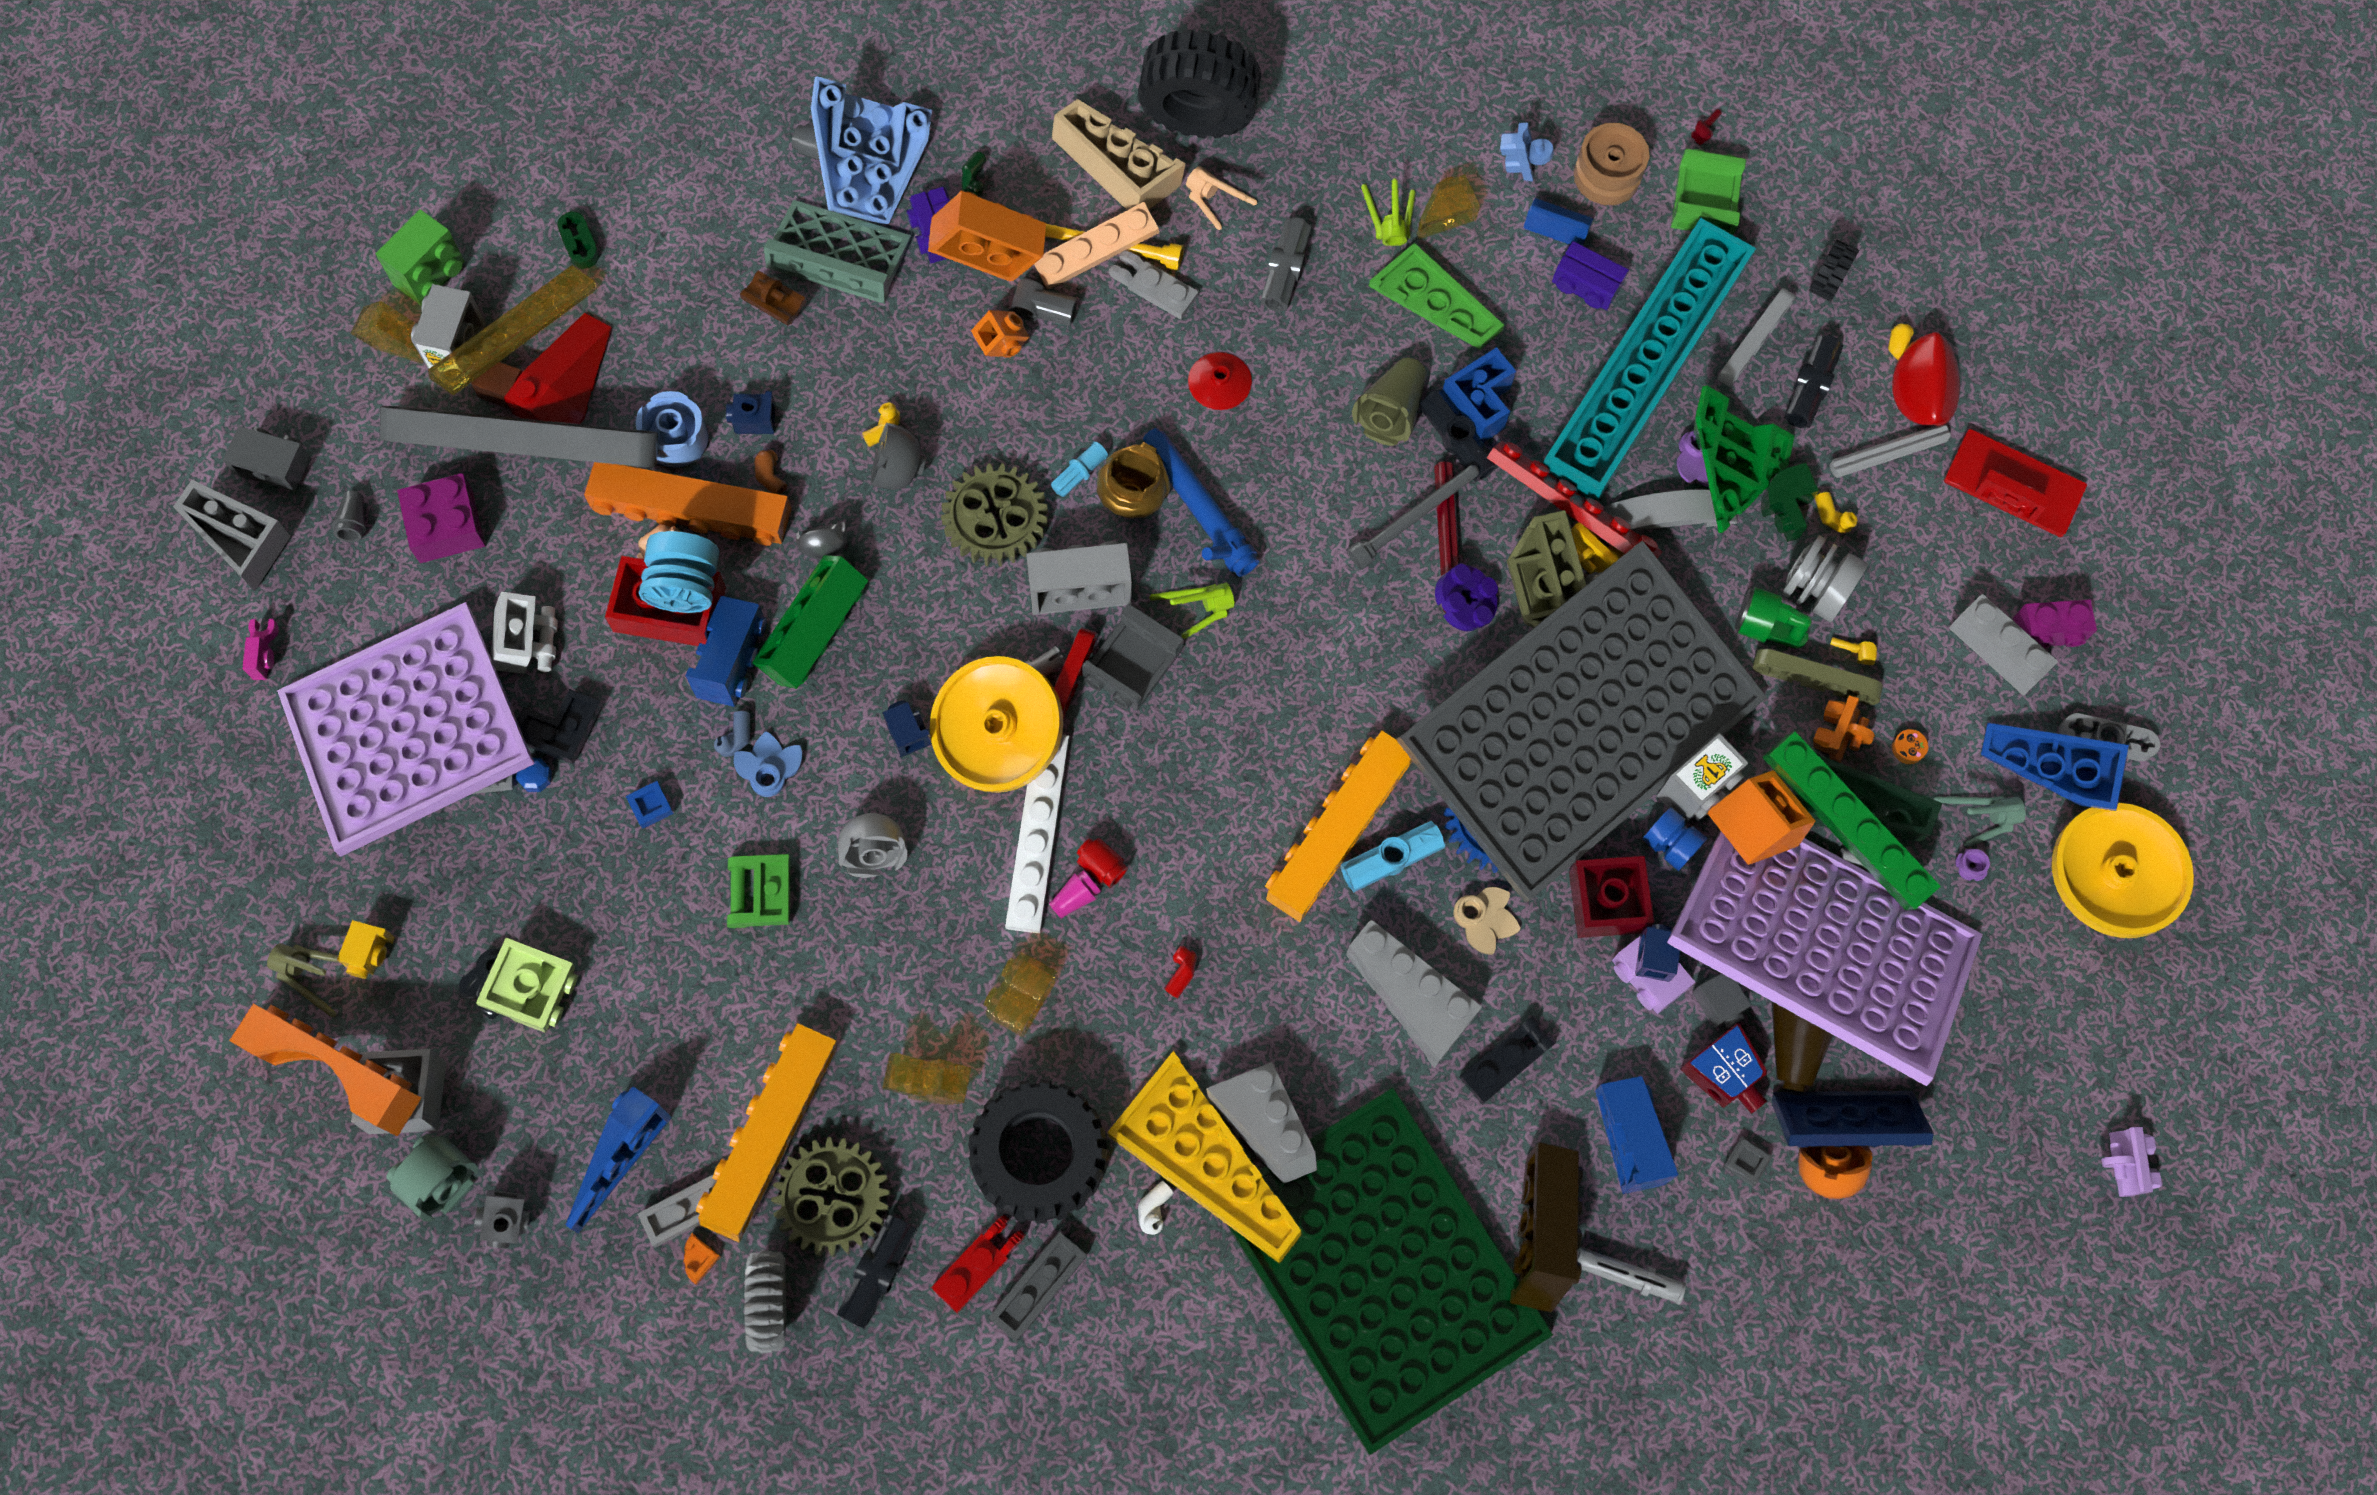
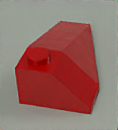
M586 313L580 316L521 373L504 396L512 414L523 419L581 424L587 413L589 398L594 390L596 375L603 360L612 327Z

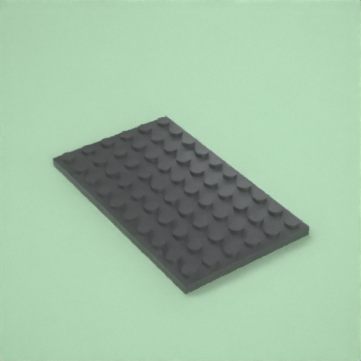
M1642 540L1398 737L1396 741L1522 900L1528 902L1658 792L1672 774L1719 733L1723 736L1763 702L1767 696Z

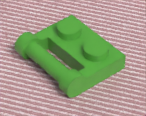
M789 854L729 857L727 870L731 871L730 914L727 915V927L746 928L748 926L790 925ZM754 869L753 913H744L745 871Z

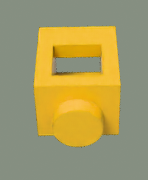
M352 920L337 961L347 968L346 973L358 978L367 979L368 974H374L376 966L380 967L383 964L387 954L385 943L393 944L395 937L386 929Z

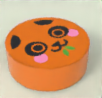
M1907 729L1900 732L1893 740L1892 752L1900 762L1915 764L1921 761L1927 754L1928 742L1919 731Z

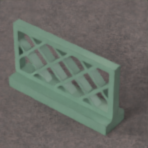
M793 200L773 239L768 238L764 246L765 264L768 269L885 304L889 295V286L911 242V235ZM798 211L810 215L812 220L797 225L794 218ZM834 222L838 223L841 229L826 234L822 226ZM817 228L821 236L806 241L802 233ZM864 231L869 233L871 238L856 243L852 234ZM794 235L800 241L796 245L782 242L783 239ZM846 237L850 245L835 250L831 242ZM894 240L900 242L898 248L886 252L882 243ZM826 244L830 252L819 254L811 251V248ZM876 246L880 254L865 259L861 250ZM855 253L859 261L849 263L842 261L840 258ZM885 262L888 270L885 274L872 270L870 267Z

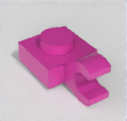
M251 619L248 625L250 637H246L242 669L253 680H267L268 669H272L274 665V654L272 649L268 647V643L278 635L279 626L274 619H269L267 629L259 631L260 623L256 619Z

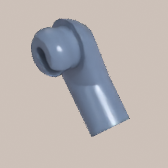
M734 712L733 731L727 736L723 735L716 738L714 748L723 757L734 756L735 752L740 751L749 743L751 717L749 712Z

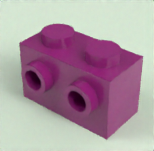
M2091 599L2025 604L2013 617V621L2044 649L2058 645H2066V647L2081 646L2097 631Z

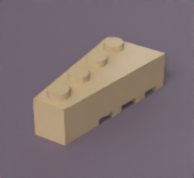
M1077 99L1054 115L1052 139L1126 210L1143 202L1149 210L1181 186L1185 169L1184 162L1177 158L1174 161L1162 154L1163 150L1154 144H1151V146L1146 145L1135 138L1136 134L1127 128L1123 130L1111 124L1110 118Z

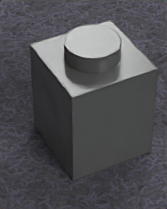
M1722 973L1699 985L1692 992L1714 1029L1722 1024H1725L1727 1029L1743 1021L1745 1019L1743 1013L1752 1006L1738 983Z

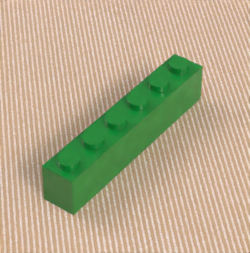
M1796 731L1787 734L1762 757L1904 910H1916L1941 887Z

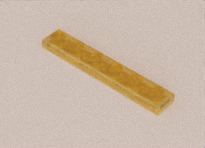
M571 265L429 368V378L454 396L596 291L595 281Z

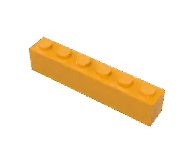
M1382 730L1376 739L1369 737L1360 751V754L1363 755L1357 766L1353 763L1349 765L1341 778L1345 782L1338 792L1334 789L1330 792L1322 805L1326 809L1319 819L1314 816L1303 832L1307 837L1301 845L1295 843L1284 859L1288 863L1283 871L1280 873L1275 870L1265 885L1269 889L1266 900L1298 922H1301L1413 762L1396 739Z
M797 1023L793 1033L787 1031L779 1046V1051L782 1054L777 1064L770 1063L762 1080L766 1085L761 1095L755 1094L749 1103L746 1114L750 1115L747 1123L744 1128L738 1126L729 1145L733 1147V1150L728 1160H720L713 1175V1179L717 1181L711 1193L704 1192L696 1208V1212L699 1213L698 1220L701 1226L740 1243L836 1051V1040Z

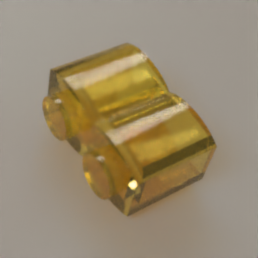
M1020 952L1016 959L1011 957L1007 961L1001 976L1005 977L1004 981L998 989L993 987L984 1001V1006L987 1007L985 1012L988 1019L1024 1037L1057 982L1058 972Z

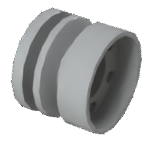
M1818 535L1814 542L1803 549L1789 571L1782 595L1789 598L1798 586L1803 591L1796 603L1801 605L1810 595L1815 596L1816 600L1812 613L1831 623L1859 582L1868 563L1851 553H1848L1839 563L1833 561L1838 546L1833 543L1824 556L1819 553V550L1826 539Z

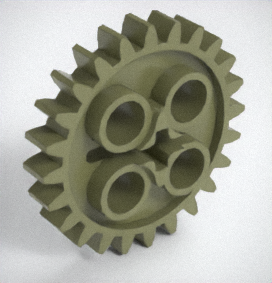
M987 463L986 472L983 473L975 466V475L972 477L963 472L964 483L953 481L952 484L955 492L946 491L945 496L948 502L941 505L942 512L945 513L941 516L942 525H946L944 528L945 536L952 537L950 539L952 548L960 546L959 550L962 557L971 552L973 563L980 556L984 557L985 566H989L992 558H996L999 566H1002L1004 557H1008L1012 563H1015L1016 553H1020L1026 558V546L1036 549L1037 540L1035 537L1043 538L1044 529L1041 527L1048 525L1047 517L1044 516L1048 513L1047 504H1043L1045 494L1044 492L1037 493L1039 490L1038 482L1028 484V473L1018 477L1017 467H1013L1009 473L1005 472L1003 463L999 466L998 471H993L991 464ZM983 491L989 492L994 510L997 515H1000L1001 526L1007 536L1005 539L1001 538L995 518L989 512V504L982 493ZM1001 492H1009L1012 494L1010 497L1005 499L997 497V495ZM970 503H979L981 505L975 510L966 508ZM1015 519L1024 522L1022 525L1017 527L1008 524L1010 521ZM985 530L993 533L987 538L978 536L980 532Z
M827 1137L824 1148H821L817 1141L813 1140V1151L808 1153L803 1147H799L801 1155L799 1160L790 1156L787 1157L788 1162L792 1166L790 1171L786 1169L778 1170L785 1180L784 1182L773 1183V1187L781 1191V1195L771 1198V1201L776 1205H782V1208L773 1213L776 1219L786 1218V1221L779 1227L780 1230L787 1232L793 1229L788 1240L793 1244L802 1238L801 1249L804 1252L813 1244L815 1245V1254L819 1257L825 1247L828 1248L832 1257H836L837 1248L842 1246L847 1254H851L850 1243L855 1241L858 1246L863 1248L862 1236L864 1234L872 1238L876 1237L871 1228L873 1223L877 1225L884 1224L878 1213L889 1211L890 1208L881 1202V1199L891 1196V1192L887 1189H881L880 1186L888 1182L889 1179L887 1175L876 1176L882 1169V1164L876 1162L869 1165L873 1158V1153L868 1151L860 1156L861 1145L859 1143H856L849 1150L846 1138H842L839 1146L835 1147L831 1137ZM817 1167L825 1168L827 1170L826 1179L820 1184L810 1183L809 1175L811 1171ZM852 1174L861 1175L863 1178L862 1185L858 1190H845L844 1182L848 1176ZM805 1188L819 1193L830 1194L832 1188H835V1192L840 1197L861 1199L863 1204L857 1206L841 1200H832L831 1205H828V1202L823 1197L802 1195L800 1190ZM808 1203H816L819 1207L817 1216L811 1220H803L800 1216L802 1207ZM840 1211H853L854 1220L849 1226L839 1227L836 1225V1217Z

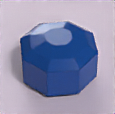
M532 758L535 764L517 772L516 780L527 792H541L551 784L552 770L541 758Z

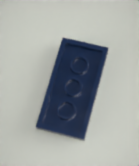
M1913 1091L1773 1092L1772 1106L1788 1146L1806 1148L1809 1146L1879 1147L1904 1145L1913 1147L1916 1145H1932L1934 1133Z

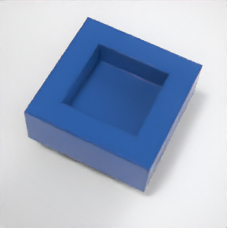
M658 781L626 796L642 829L674 814Z

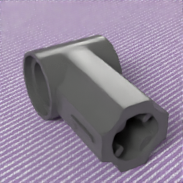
M1023 279L1018 283L1010 312H1015L1019 317L1029 318L1030 322H1034L1038 318L1070 326L1075 315L1077 298L1045 290L1040 283Z

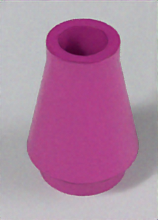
M1083 870L1078 875L1074 873L1056 897L1048 904L1062 919L1073 911L1097 900L1095 896L1101 890Z

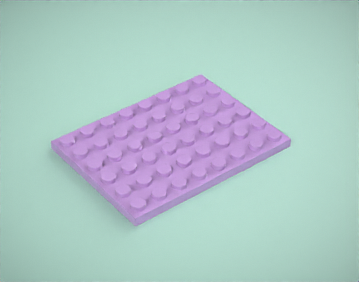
M1720 830L1667 943L1927 1086L1934 1078L1983 934L1924 902L1916 910H1904L1872 874L1805 838L1798 847L1748 865Z

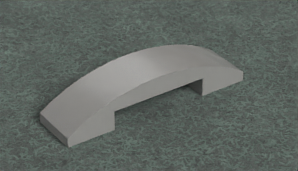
M1710 490L1661 492L1638 496L1604 506L1605 512L1612 517L1617 516L1627 521L1631 526L1630 529L1637 534H1642L1644 529L1704 523L1705 527L1717 526ZM1735 516L1729 523L1737 524V517Z

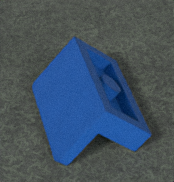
M1534 198L1523 228L1571 245L1572 241H1575L1583 246L1593 218Z

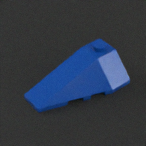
M634 1086L628 1092L623 1091L615 1099L612 1105L614 1110L607 1119L566 1222V1226L577 1233L582 1230L672 1118L658 1103Z

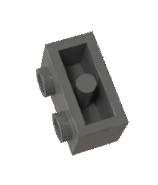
M238 426L223 458V462L234 475L296 492L311 457L303 448L302 442L296 438L286 435L283 438L276 437L259 427H253L251 430Z

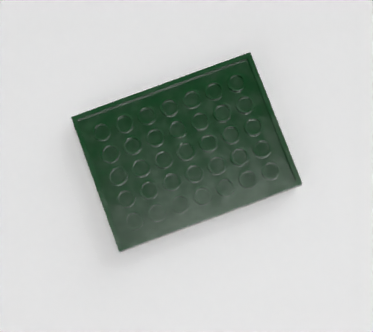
M1394 1088L1389 1089L1309 1139L1315 1151L1316 1171L1283 1184L1267 1166L1259 1170L1269 1188L1279 1198L1301 1229L1302 1235L1280 1263L1227 1225L1368 1456L1553 1336L1537 1309L1510 1303L1511 1290L1517 1288L1519 1281Z

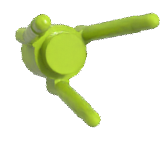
M1396 178L1392 179V214L1385 216L1384 222L1381 224L1366 184H1363L1361 189L1375 226L1376 239H1382V243L1385 246L1404 245L1407 242V238L1411 237L1410 224L1415 202V190H1411L1409 193L1405 218L1403 220V217L1399 215L1398 180Z
M1227 582L1201 588L1162 592L1149 596V599L1152 601L1171 599V605L1202 600L1206 611H1213L1212 615L1182 633L1181 637L1183 639L1197 633L1214 621L1227 617L1226 610L1234 607V597Z

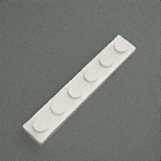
M1062 735L1058 751L1050 765L1040 776L1027 784L1005 925L1008 930L1040 933L1069 735Z

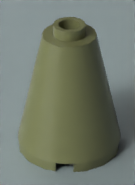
M1413 358L1400 359L1356 400L1351 411L1356 426L1359 422L1365 428L1364 435L1378 443L1389 446L1397 445L1399 441L1403 440L1406 442L1414 429L1427 376L1426 369L1422 363Z

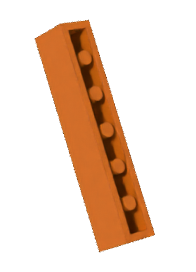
M598 462L593 464L584 493L590 508L602 515H611L612 512L624 514L625 517L633 521H643L644 518L656 520L658 524L668 527L679 524L688 526L690 530L702 534L707 533L708 530L720 532L722 536L733 540H738L742 536L752 538L754 542L764 546H770L772 542L782 544L791 513L788 496L626 465Z

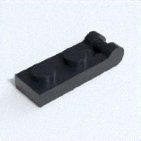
M1534 1015L1460 1076L1462 1082L1482 1105L1557 1043L1551 1034L1547 1036L1539 1027L1541 1023ZM1527 1035L1536 1044L1530 1051L1521 1041Z

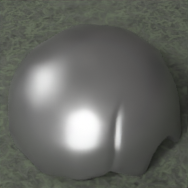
M845 522L803 530L801 536L797 532L796 542L799 551L806 556L821 560L824 555L836 556L841 553L847 543Z

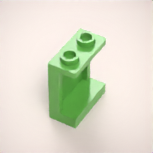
M1686 149L1679 164L1670 228L1692 231L1699 219L1702 218L1734 235L1740 218V212H1737L1741 177L1746 167V159L1737 158L1734 155L1708 153L1701 149Z

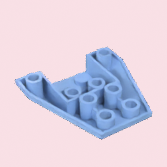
M817 76L814 79L811 113L828 210L888 225L928 142L932 110L902 102L895 107L847 94L845 84Z

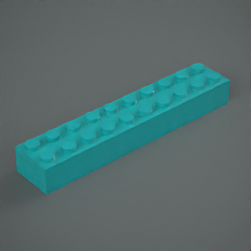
M1702 218L1699 219L1545 457L1543 464L1549 468L1550 474L1559 480L1565 479L1572 483L1577 489L1576 492L1586 499L1600 500L1746 270L1756 250L1755 247Z

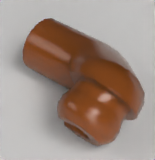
M771 449L761 450L755 457V478L771 493L781 495L786 490L787 484L774 474V466L777 464L778 456Z

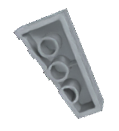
M1373 920L1367 923L1349 945L1346 956L1371 988L1380 996L1386 1004L1385 1006L1398 1019L1410 1038L1419 1046L1428 1061L1435 1068L1474 1020L1482 1006Z

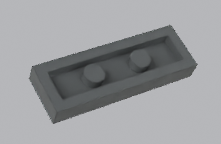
M1059 1232L988 1317L989 1320L1017 1343L1087 1258V1254Z

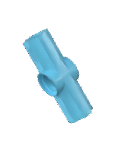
M1431 820L1398 837L1385 839L1381 845L1342 863L1340 869L1348 887L1354 893L1389 875L1399 874L1405 867L1444 849L1445 843L1439 828ZM1390 850L1395 851L1400 855L1401 860L1399 862H1390L1385 858L1384 853Z

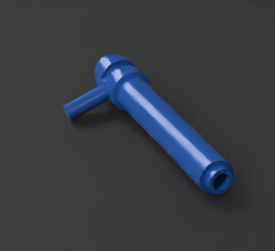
M1158 428L1147 432L1143 437L1144 443L1157 448L1156 453L1162 459L1170 484L1214 543L1213 547H1206L1202 550L1203 559L1207 561L1224 559L1225 565L1230 572H1235L1238 577L1247 575L1259 564V560L1256 557L1257 552L1251 544L1245 542L1246 537L1243 532L1233 526L1167 434Z

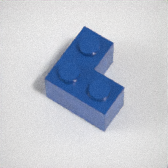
M1497 347L1447 378L1443 386L1444 392L1462 416L1468 417L1473 421L1475 433L1483 443L1505 429L1510 411L1499 399V396L1511 389L1516 370Z

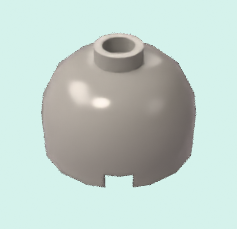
M877 813L859 815L845 824L838 837L837 853L839 865L847 867V873L852 876L861 878L880 876L881 874L875 869L895 866L896 871L907 860L908 850L904 832L899 824L887 815Z

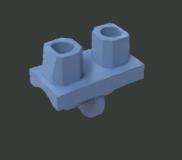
M1519 123L1518 133H1502L1500 150L1502 155H1506V171L1508 173L1522 172L1524 180L1534 181L1531 165H1543L1553 158L1554 149L1552 143L1547 139H1536L1533 141L1528 123Z

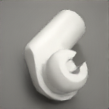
M1164 1181L1158 1183L1138 1204L1139 1225L1142 1231L1147 1234L1155 1235L1162 1230L1161 1205L1174 1194Z

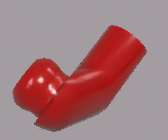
M1180 946L1173 955V961L1178 963L1180 967L1164 988L1165 991L1177 999L1193 979L1197 963L1196 953L1193 950L1189 951L1185 946Z

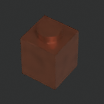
M485 357L481 366L475 369L471 385L480 399L510 409L504 396L521 375L522 371L521 369Z

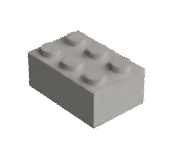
M1108 541L1100 544V546L1072 545L1067 549L1054 551L1049 548H1040L1033 553H1026L1033 615L1124 606L1128 603L1131 605V572L1127 543L1119 544L1116 541Z

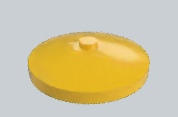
M1004 656L981 658L957 670L940 689L930 716L931 743L937 759L943 768L960 783L984 792H1008L1021 788L1035 780L1054 759L1063 734L1062 706L1052 684L1034 667L1020 660Z
M2118 803L2116 811L2091 807L2080 813L2064 827L2053 848L2052 875L2062 901L2081 922L2100 933L2119 938H2139L2151 935L2175 921L2190 900L2194 873L2188 849L2171 825L2157 814L2145 808L2127 803Z

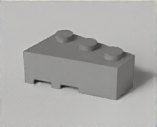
M194 480L190 481L173 506L184 520L254 591L291 537L278 520Z
M1273 1062L1206 1088L1208 1101L1213 1105L1217 1113L1231 1126L1232 1131L1253 1149L1254 1154L1283 1184L1317 1170L1313 1146Z

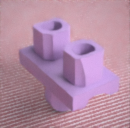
M2132 1127L2127 1130L2109 1133L2112 1157L2103 1158L2101 1161L2102 1167L2114 1168L2119 1197L2153 1192V1189L2161 1187L2160 1172L2157 1169L2149 1168L2147 1157L2153 1155L2156 1150L2154 1137L2144 1134L2143 1127Z

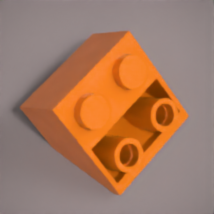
M1774 770L1748 779L1713 806L1707 813L1748 865L1798 847L1816 822Z

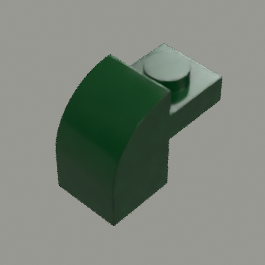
M1807 463L1792 466L1777 473L1761 500L1762 516L1766 517L1775 514L1774 522L1776 529L1779 533H1784L1787 542L1799 539L1807 528L1799 507L1810 504L1819 491Z

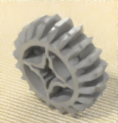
M765 1250L758 1253H750L746 1261L744 1292L746 1346L751 1352L772 1353V1351L782 1350L785 1345L787 1283L785 1257L781 1252Z

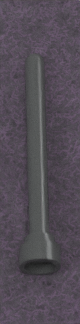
M1476 465L1468 466L1368 542L1365 540L1361 543L1355 542L1346 549L1350 559L1360 570L1366 568L1373 562L1372 558L1376 556V551L1477 477L1479 468Z

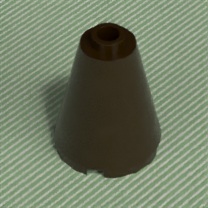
M1771 1001L1776 1080L1784 1081L1783 1088L1804 1092L1805 1085L1813 1086L1834 1035Z

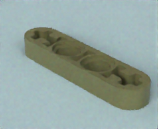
M1771 649L1756 651L1752 668L1756 673L1791 683L1795 680L1801 682V686L1825 692V689L1833 691V695L1846 699L1849 696L1857 697L1860 703L1867 705L1878 704L1883 689V684L1873 678Z

